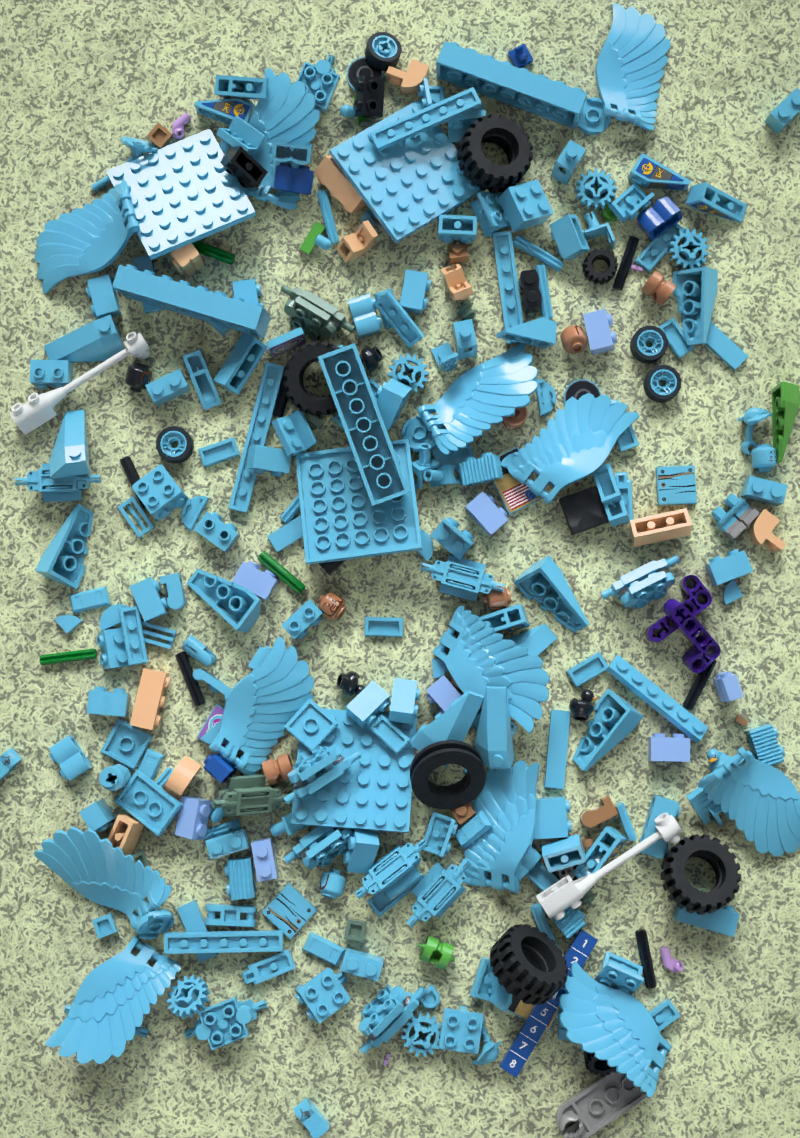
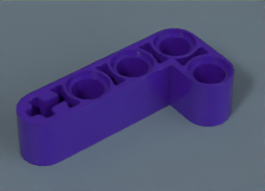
M688 575L680 580V588L687 597L681 604L688 606L690 612L696 616L711 604L712 596L697 576ZM687 579L693 581L694 586L692 589L686 587L685 582ZM699 594L705 597L703 605L697 601ZM665 614L646 629L645 636L650 642H660L678 628L675 624L672 628L667 625L666 620L668 616ZM661 627L664 629L657 634L658 637H652V630H659Z
M675 599L667 600L663 606L664 613L693 645L684 653L682 662L694 673H700L720 655V646L686 606Z

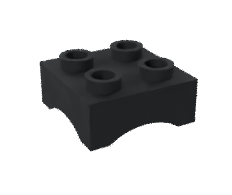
M597 485L559 499L571 535L609 522Z

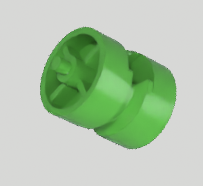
M428 935L425 943L418 944V947L421 948L419 959L424 962H434V966L445 970L450 961H455V958L452 957L454 946L446 942L439 943V939Z

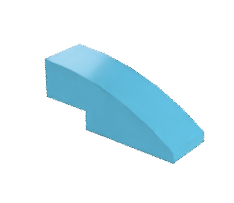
M201 349L183 355L182 357L203 409L207 410L222 404Z
M610 463L601 465L593 473L609 522L614 527L630 521V517Z

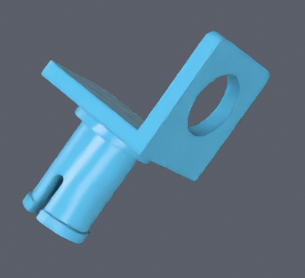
M591 211V216L589 212L586 213L584 219L589 228L584 231L586 240L605 235L611 250H614L616 241L609 223L599 225L594 211Z
M420 444L419 460L412 462L413 477L414 473L418 477V482L414 479V485L418 489H422L423 472L426 469L440 467V463L431 458L430 444Z
M447 464L434 469H426L423 473L424 480L430 481L431 487L462 484L459 465ZM454 470L458 472V479L454 477Z
M291 812L282 817L281 822L271 825L270 830L274 837L285 832L290 836L308 826L291 824Z

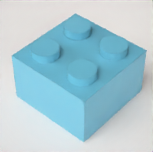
M539 180L508 187L498 198L513 232L543 224L554 213Z
M392 378L387 383L384 382L375 395L378 398L376 402L387 431L397 422L412 388Z

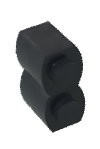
M535 269L521 271L518 286L522 294V309L525 314L539 312L542 295L538 289V273Z

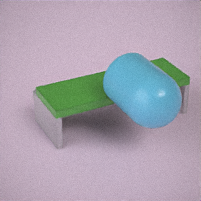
M343 105L340 108L342 116L355 117L353 106ZM357 117L358 126L370 127L374 124V122H367V118Z
M314 221L313 227L301 247L298 248V251L310 257V253L315 245L324 250H329L332 246L331 241L321 235L326 230V227Z

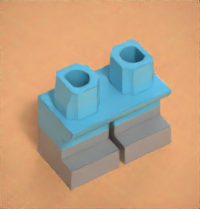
M732 493L724 500L730 507L727 512L720 506L711 512V515L717 521L715 525L730 541L735 539L760 514L755 508L753 509L748 505L744 498L739 499Z

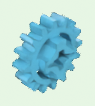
M595 168L594 173L587 170V176L581 174V180H577L576 185L578 187L575 188V193L578 194L576 199H582L580 205L587 204L588 210L591 206L594 207L595 211H597L598 206L604 209L605 203L610 205L611 199H615L617 189L614 186L615 179L610 180V173L604 175L605 170H602L601 173H598L597 168Z
M686 228L684 232L679 230L677 235L671 237L672 241L668 243V246L672 247V249L668 250L667 253L672 254L670 261H676L675 267L680 264L681 270L685 269L686 266L688 269L698 268L700 263L703 264L706 261L704 257H707L709 253L705 250L710 245H705L708 239L701 238L702 232L696 234L695 228L691 232L689 228ZM683 238V240L681 241L682 245L677 246L680 239ZM699 253L698 258L694 260V258H696L695 254Z
M409 353L406 354V358H403L400 354L399 361L393 359L394 366L389 365V369L392 372L388 373V377H392V379L400 383L409 384L408 387L412 388L411 391L417 394V388L423 390L424 386L422 383L428 382L425 376H429V372L424 371L427 369V364L422 365L423 359L417 360L416 354L412 358ZM401 366V371L396 375L397 368ZM405 368L411 373V379L405 375ZM421 373V378L416 383L415 378Z
M194 975L190 979L184 976V981L182 982L178 979V985H172L173 992L168 993L170 997L167 1000V1003L170 1005L168 1008L177 1018L180 1016L185 1020L188 1015L192 1019L194 1013L200 1014V1008H206L204 1002H209L207 997L210 994V991L207 989L208 985L200 977L196 978Z
M420 1011L418 1017L413 1015L411 1017L412 1020L406 1022L407 1026H402V1031L405 1033L401 1034V1039L406 1040L403 1043L404 1047L410 1046L409 1053L414 1050L417 1057L420 1053H423V1056L426 1057V1052H430L433 1055L434 1048L440 1049L438 1042H440L439 1035H441V1029L439 1028L442 1025L441 1022L435 1023L436 1016L429 1018V1012L422 1016ZM414 1026L415 1031L409 1036L410 1029ZM419 1032L426 1033V1037L419 1036ZM436 1032L435 1039L431 1042L430 1038Z

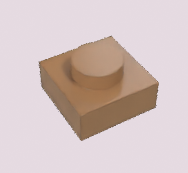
M157 123L146 137L152 144L161 149L166 147L172 140L173 134Z
M465 243L447 246L450 264L469 261Z
M469 803L458 808L449 809L461 826L476 815V812Z

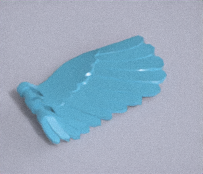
M613 4L611 30L596 63V82L600 98L603 102L602 116L608 117L609 115L614 117L615 120L622 122L630 121L633 125L652 131L655 129L653 124L656 122L654 118L657 115L655 111L657 108L655 101L659 96L657 90L661 86L658 81L663 77L664 71L662 68L668 61L665 54L670 49V40L665 38L666 31L663 25L656 24L654 18L649 14L640 16L634 7H628L625 10L621 5Z
M270 68L265 69L264 78L269 79L267 99L258 100L248 124L265 135V139L254 159L268 173L257 189L244 187L243 190L246 196L251 195L257 200L263 202L270 201L273 202V205L284 209L295 210L298 208L295 203L300 200V194L277 190L275 195L270 194L273 187L275 166L280 165V162L272 159L273 144L283 142L292 146L305 145L312 149L313 145L310 141L317 134L314 126L320 120V111L314 109L315 96L311 93H306V87L301 81H295L291 84V78L286 73L281 72L276 76ZM292 161L285 162L290 163L293 168H299L300 165Z
M122 180L121 184H116L115 188H111L108 193L102 195V199H95L92 204H85L83 209L76 208L72 210L71 214H60L58 220H50L44 225L45 231L39 234L36 240L38 248L35 251V260L37 263H40L37 276L39 280H43V293L47 294L66 278L94 273L108 267L126 247L129 238L140 229L139 222L135 219L134 206L130 203L131 197L126 180Z
M519 343L505 353L471 368L458 377L435 404L422 405L417 409L419 416L423 417L425 426L432 432V437L443 454L449 455V451L457 452L458 448H467V443L474 442L473 437L483 435L482 430H491V424L503 422V417L515 415L516 408L526 407L531 403L529 395L533 394L538 388L536 381H534L538 377V370L534 366H530L533 364V356L530 353H524L525 344Z
M587 393L581 396L579 400L572 396L566 401L564 409L557 410L554 420L550 419L548 421L546 429L542 428L540 430L539 437L535 435L532 439V444L527 442L524 449L520 448L518 456L513 457L512 464L509 463L507 465V470L514 479L522 485L526 484L531 492L538 497L541 496L545 499L544 502L549 505L560 490L588 477L599 469L622 433L640 416L637 412L625 413L627 409L625 403L616 402L611 406V399L608 395H600L594 398V395ZM533 472L539 475L535 481L530 479ZM548 484L554 487L550 493L545 490Z
M459 606L449 623L450 627L447 631H444L439 640L440 644L434 648L432 653L444 661L451 676L463 693L471 691L485 696L487 687H507L510 716L528 733H531L534 729L533 719L539 720L543 715L540 703L549 699V690L546 685L549 683L550 677L542 669L544 661L539 656L529 655L527 648L515 646L516 642L503 639V634L494 633L495 629L485 627L486 623L479 620V616L472 615L470 610H465L464 606ZM456 630L460 633L458 638L454 636ZM446 647L450 649L448 655L444 652Z
M277 637L263 663L250 672V674L243 677L230 691L225 702L219 733L209 747L213 752L217 751L220 757L228 763L232 762L235 768L244 775H256V771L262 767V762L267 760L266 756L272 752L270 747L275 746L278 743L277 739L284 735L283 730H286L284 726L309 698L312 700L314 698L310 693L314 687V678L308 675L309 666L304 660L297 662L298 654L296 648L290 646L286 649L284 640L281 637ZM224 738L228 740L225 748L221 745ZM239 749L243 751L240 758L236 756Z
M740 747L737 750V754L733 757L730 756L722 763V767L718 770L715 769L699 781L698 787H703V793H707L708 799H713L715 805L720 804L722 812H728L730 820L735 819L736 827L740 831L744 830L746 840L753 841L755 849L761 854L769 851L773 856L780 857L784 852L792 853L799 849L800 795L790 779L779 769L751 758L748 752L743 747Z
M520 760L509 769H488L484 788L478 795V798L473 801V808L476 814L483 810L492 827L468 846L469 849L464 850L465 858L472 863L464 871L466 875L464 883L486 888L491 886L496 890H509L511 893H518L520 884L517 873L533 843L535 835L536 788L540 768L538 763H533L527 767L526 762ZM505 875H509V882H507Z
M73 826L67 832L57 830L54 833L53 840L46 839L41 843L43 850H36L34 852L36 858L53 870L79 894L97 904L111 907L127 914L134 929L136 923L144 915L159 909L172 891V886H166L165 878H160L158 870L153 871L150 866L144 868L140 860L134 863L132 855L125 856L120 847L113 848L112 843L107 838L100 840L97 833L90 828L85 832Z
M135 935L125 950L96 967L83 980L68 1015L59 1028L45 1042V1045L47 1047L60 1046L58 1054L62 1057H70L76 1053V1059L80 1064L88 1063L91 1060H94L97 1064H102L108 1061L111 1055L119 1057L125 1050L126 1041L133 1040L136 1027L142 1025L144 1014H149L150 1005L156 1004L157 995H163L165 988L170 987L171 980L175 979L176 972H179L181 969L180 965L166 955L159 954L154 947L148 943L144 944ZM134 947L140 950L137 957L130 953ZM150 958L156 961L153 968L146 964Z
M577 962L572 963V977L567 976V981L564 983L566 994H562L559 997V1007L562 1013L559 1014L558 1019L561 1026L567 1030L565 1037L572 1043L580 1044L582 1051L594 1053L595 1058L599 1060H607L608 1066L616 1067V1071L620 1074H626V1079L633 1081V1086L639 1087L641 1092H646L647 1097H652L659 1079V1071L663 1070L667 1060L666 1055L672 1048L671 1044L661 1036L659 1028L648 1010L634 996L596 982Z

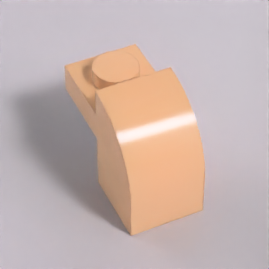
M412 59L407 72L389 66L386 72V80L393 86L400 85L401 94L411 95L417 93L418 86L422 85L423 78H427L429 75V65Z
M368 220L364 221L355 233L343 237L336 246V249L347 263L369 251L375 245L374 241L378 234Z
M458 263L440 269L453 302L467 299L473 294L472 287L466 281L463 269Z
M766 509L759 511L760 514L751 522L749 530L751 540L756 546L762 545L765 542V547L772 552L781 551L786 543L771 533L780 520Z
M185 755L164 785V790L180 802L181 796L185 794L188 786L195 779L201 765Z

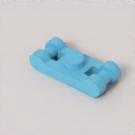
M195 669L193 672V677L196 680H204L209 684V689L215 693L220 691L225 695V700L227 699L232 688L204 669Z
M206 904V910L208 911V916L205 918L206 925L256 926L254 913H256L257 906ZM216 911L221 912L220 918L215 917ZM241 913H247L246 919H241Z

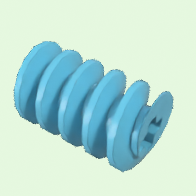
M121 764L106 767L99 776L100 784L109 791L124 788L131 779L130 770Z

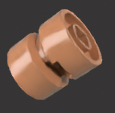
M655 271L641 291L647 296H654V301L663 306L677 286L670 280L665 281L664 276Z
M516 408L515 415L503 417L502 424L511 430L520 428L527 418V408Z
M288 753L278 756L277 760L272 758L262 762L263 771L269 785L279 783L282 778L288 780L287 774L294 770Z

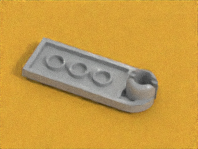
M617 1071L611 1072L609 1075L606 1073L558 1107L556 1112L557 1126L564 1138H588L647 1097L646 1092H641L639 1087L633 1086V1081L627 1080L626 1074H620ZM570 1121H574L572 1124L565 1128V1125L567 1123H569Z

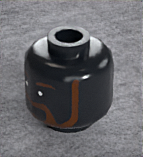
M134 363V365L128 367L125 383L131 386L130 390L141 392L142 389H147L145 385L151 382L152 371L149 370V366Z

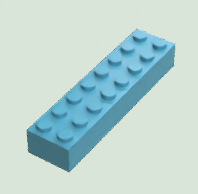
M444 41L436 61V75L438 79L464 89L474 87L478 94L576 129L587 93L581 88L569 87L562 81L550 80L542 74L536 75L526 68H517L509 62H501L495 60L490 55L484 56L479 54L474 49L460 47L455 42L449 43Z
M129 264L126 267L119 265L112 285L124 297L263 339L271 319L267 310L262 308L263 305L252 301L249 304L237 296H233L232 299L226 297V294L223 292L215 291V293H212L206 287L200 285L197 288L192 287L190 283L183 280L175 282L169 276H155V273L145 269L142 272L137 267Z
M355 343L318 356L372 506L409 493Z

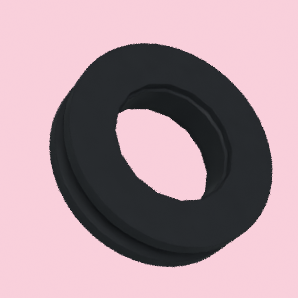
M444 740L428 745L414 757L410 766V779L414 795L420 802L436 809H454L468 804L481 793L486 782V772L481 755L473 746L462 741ZM457 764L467 770L466 775L460 781L448 786L436 785L428 779L429 775L442 765Z

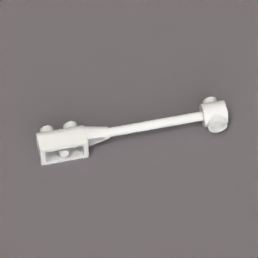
M129 333L126 336L127 341L124 342L127 348L66 386L40 395L32 393L28 397L29 402L26 404L16 403L11 409L13 412L10 415L24 435L28 434L57 416L54 407L72 390L130 354L134 359H146L150 355L149 349L151 348L142 334Z
M663 813L656 817L654 822L656 823L655 828L657 832L595 873L575 881L567 875L538 894L536 898L549 918L554 917L555 920H559L564 917V910L569 906L572 909L578 908L582 904L580 899L599 879L661 838L665 842L669 841L671 844L679 841L681 838L679 834L682 832V829L672 815L669 816L668 813Z

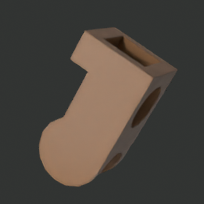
M606 795L600 798L602 804L581 812L580 821L584 826L589 828L595 827L618 814L609 796Z

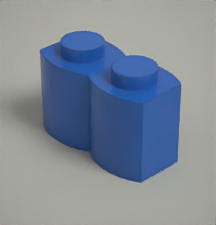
M280 162V165L275 166L273 189L311 195L314 171H311L308 166L299 165V168H293L290 163Z
M667 196L658 199L652 208L643 210L637 217V223L641 230L651 240H654L667 229L676 225L682 219L681 210Z
M216 753L210 754L203 762L205 764L203 768L220 784L227 782L228 777H231L238 770L232 763H228L220 757V754Z

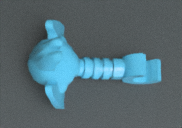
M754 407L748 409L742 417L738 418V421L743 420L747 425L745 441L741 444V451L750 455L748 446L755 447L757 445L756 442L752 441L753 425L772 416V413L765 409Z
M484 1015L481 1036L485 1045L478 1059L472 1061L474 1065H483L495 1061L499 1053L498 1047L502 1043L499 1041L496 1044L489 1038L485 1027Z

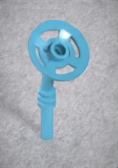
M121 137L120 139L125 146L132 149L131 153L133 155L125 163L143 156V153H152L158 150L157 146L143 140L130 137ZM107 175L92 184L91 187L96 192L111 183Z

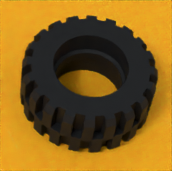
M489 114L488 117L482 116L475 120L467 129L458 145L457 159L461 160L458 165L460 170H464V177L466 179L469 178L473 186H479V189L482 191L488 189L490 193H496L497 190L501 193L508 187L515 186L528 171L533 159V153L531 152L533 149L532 143L528 142L530 137L527 133L523 132L524 128L521 125L518 126L515 120L511 118L510 120L506 119L504 115L496 117V114ZM491 142L500 146L508 157V165L501 166L490 162L482 152L481 143Z
M326 342L305 344L298 351H295L286 363L287 367L283 372V385L287 391L286 395L292 400V404L304 413L325 416L338 412L331 394L326 397L313 396L306 390L303 383V375L306 368L313 362L319 361L318 356L340 349L336 345Z
M698 834L692 835L689 838L686 837L674 845L664 857L665 860L661 865L663 872L660 874L661 880H665V884L662 885L664 891L668 890L670 893L668 898L671 901L675 899L678 902L676 906L680 909L685 907L686 912H697L698 915H704L707 912L709 914L731 902L735 897L734 894L739 891L740 886L737 883L741 881V874H738V871L741 868L740 864L734 860L737 858L734 852L731 854L728 851L730 847L726 843L721 845L720 839L716 837L712 840L709 835L705 834L701 837ZM689 858H701L712 866L716 875V885L712 891H700L689 883L685 874V863Z
M519 924L510 927L492 946L490 951L492 972L498 978V983L503 985L505 991L508 994L511 993L515 999L522 1000L525 1004H544L567 981L568 966H566V959L562 956L561 949L555 945L556 943L553 939L551 940L547 937L546 933L540 932L536 927L531 928L530 925Z

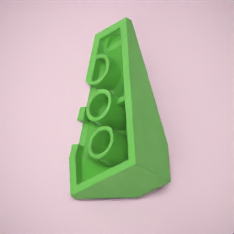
M780 382L772 389L773 448L776 449L777 464L782 462L800 406L799 385L788 382Z

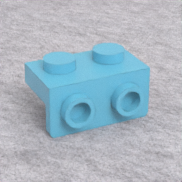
M423 78L422 85L418 86V96L421 97V110L445 99L443 86H428L427 78Z
M634 183L608 207L622 223L627 219L632 221L640 214L638 212L640 208L644 210L652 203L650 199L654 194L651 193L647 196Z
M308 600L282 624V627L294 640L298 638L302 640L309 633L308 628L312 625L316 627L323 620L321 617L323 613L311 600Z
M122 628L98 632L97 644L101 649L100 663L104 670L128 666Z
M433 811L424 836L428 846L423 850L437 854L442 858L444 853L448 854L451 843L448 841L451 835H455L458 824H455V818Z

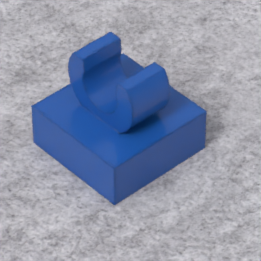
M525 44L508 52V57L517 68H523L533 62V58Z

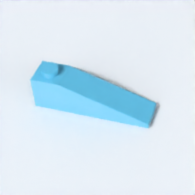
M698 267L674 271L673 283L677 287L673 294L677 298L679 305L677 309L682 316V327L687 345L706 344L717 293L718 270L709 267Z
M108 315L45 345L44 348L49 360H69L71 363L104 362L125 349L114 318Z
M84 409L65 412L49 461L51 479L90 474Z
M77 504L43 553L35 570L37 573L73 589L78 588L85 573L86 566L83 565L84 554H88V548H85L87 537L91 534L94 514L92 511L81 504Z
M549 555L534 563L514 581V584L529 600L535 599L541 604L540 608L542 610L548 609L555 614V619L573 633L589 625L562 571Z
M198 568L187 582L201 598L237 631L249 632L259 619L261 600L248 588Z
M543 624L506 640L516 642L515 646L527 648L529 655L538 656L557 637L546 624Z
M507 687L486 688L475 735V749L481 755L483 764L490 769H509L515 759Z
M609 688L596 703L594 710H597L593 721L589 720L587 724L590 727L586 737L581 738L573 757L576 764L585 772L629 735L644 717L630 703Z
M471 691L465 692L451 703L450 708L442 715L438 713L433 722L420 727L410 740V744L420 752L428 745L439 741L457 740L463 742L479 711L484 696Z

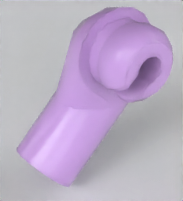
M186 112L172 124V134L177 140L184 137V126L191 121Z
M668 946L660 948L663 966L674 973L682 972L684 964L671 957L670 948Z

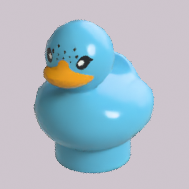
M710 749L707 752V758L710 762L709 769L712 772L715 769L718 770L723 766L722 763L730 756L719 752L717 749Z

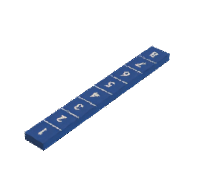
M582 929L579 930L564 955L566 966H568V976L572 977V963L577 962L582 968L598 939ZM564 986L546 1003L533 1007L499 1065L500 1068L517 1078L558 1009L559 997L562 994H566Z

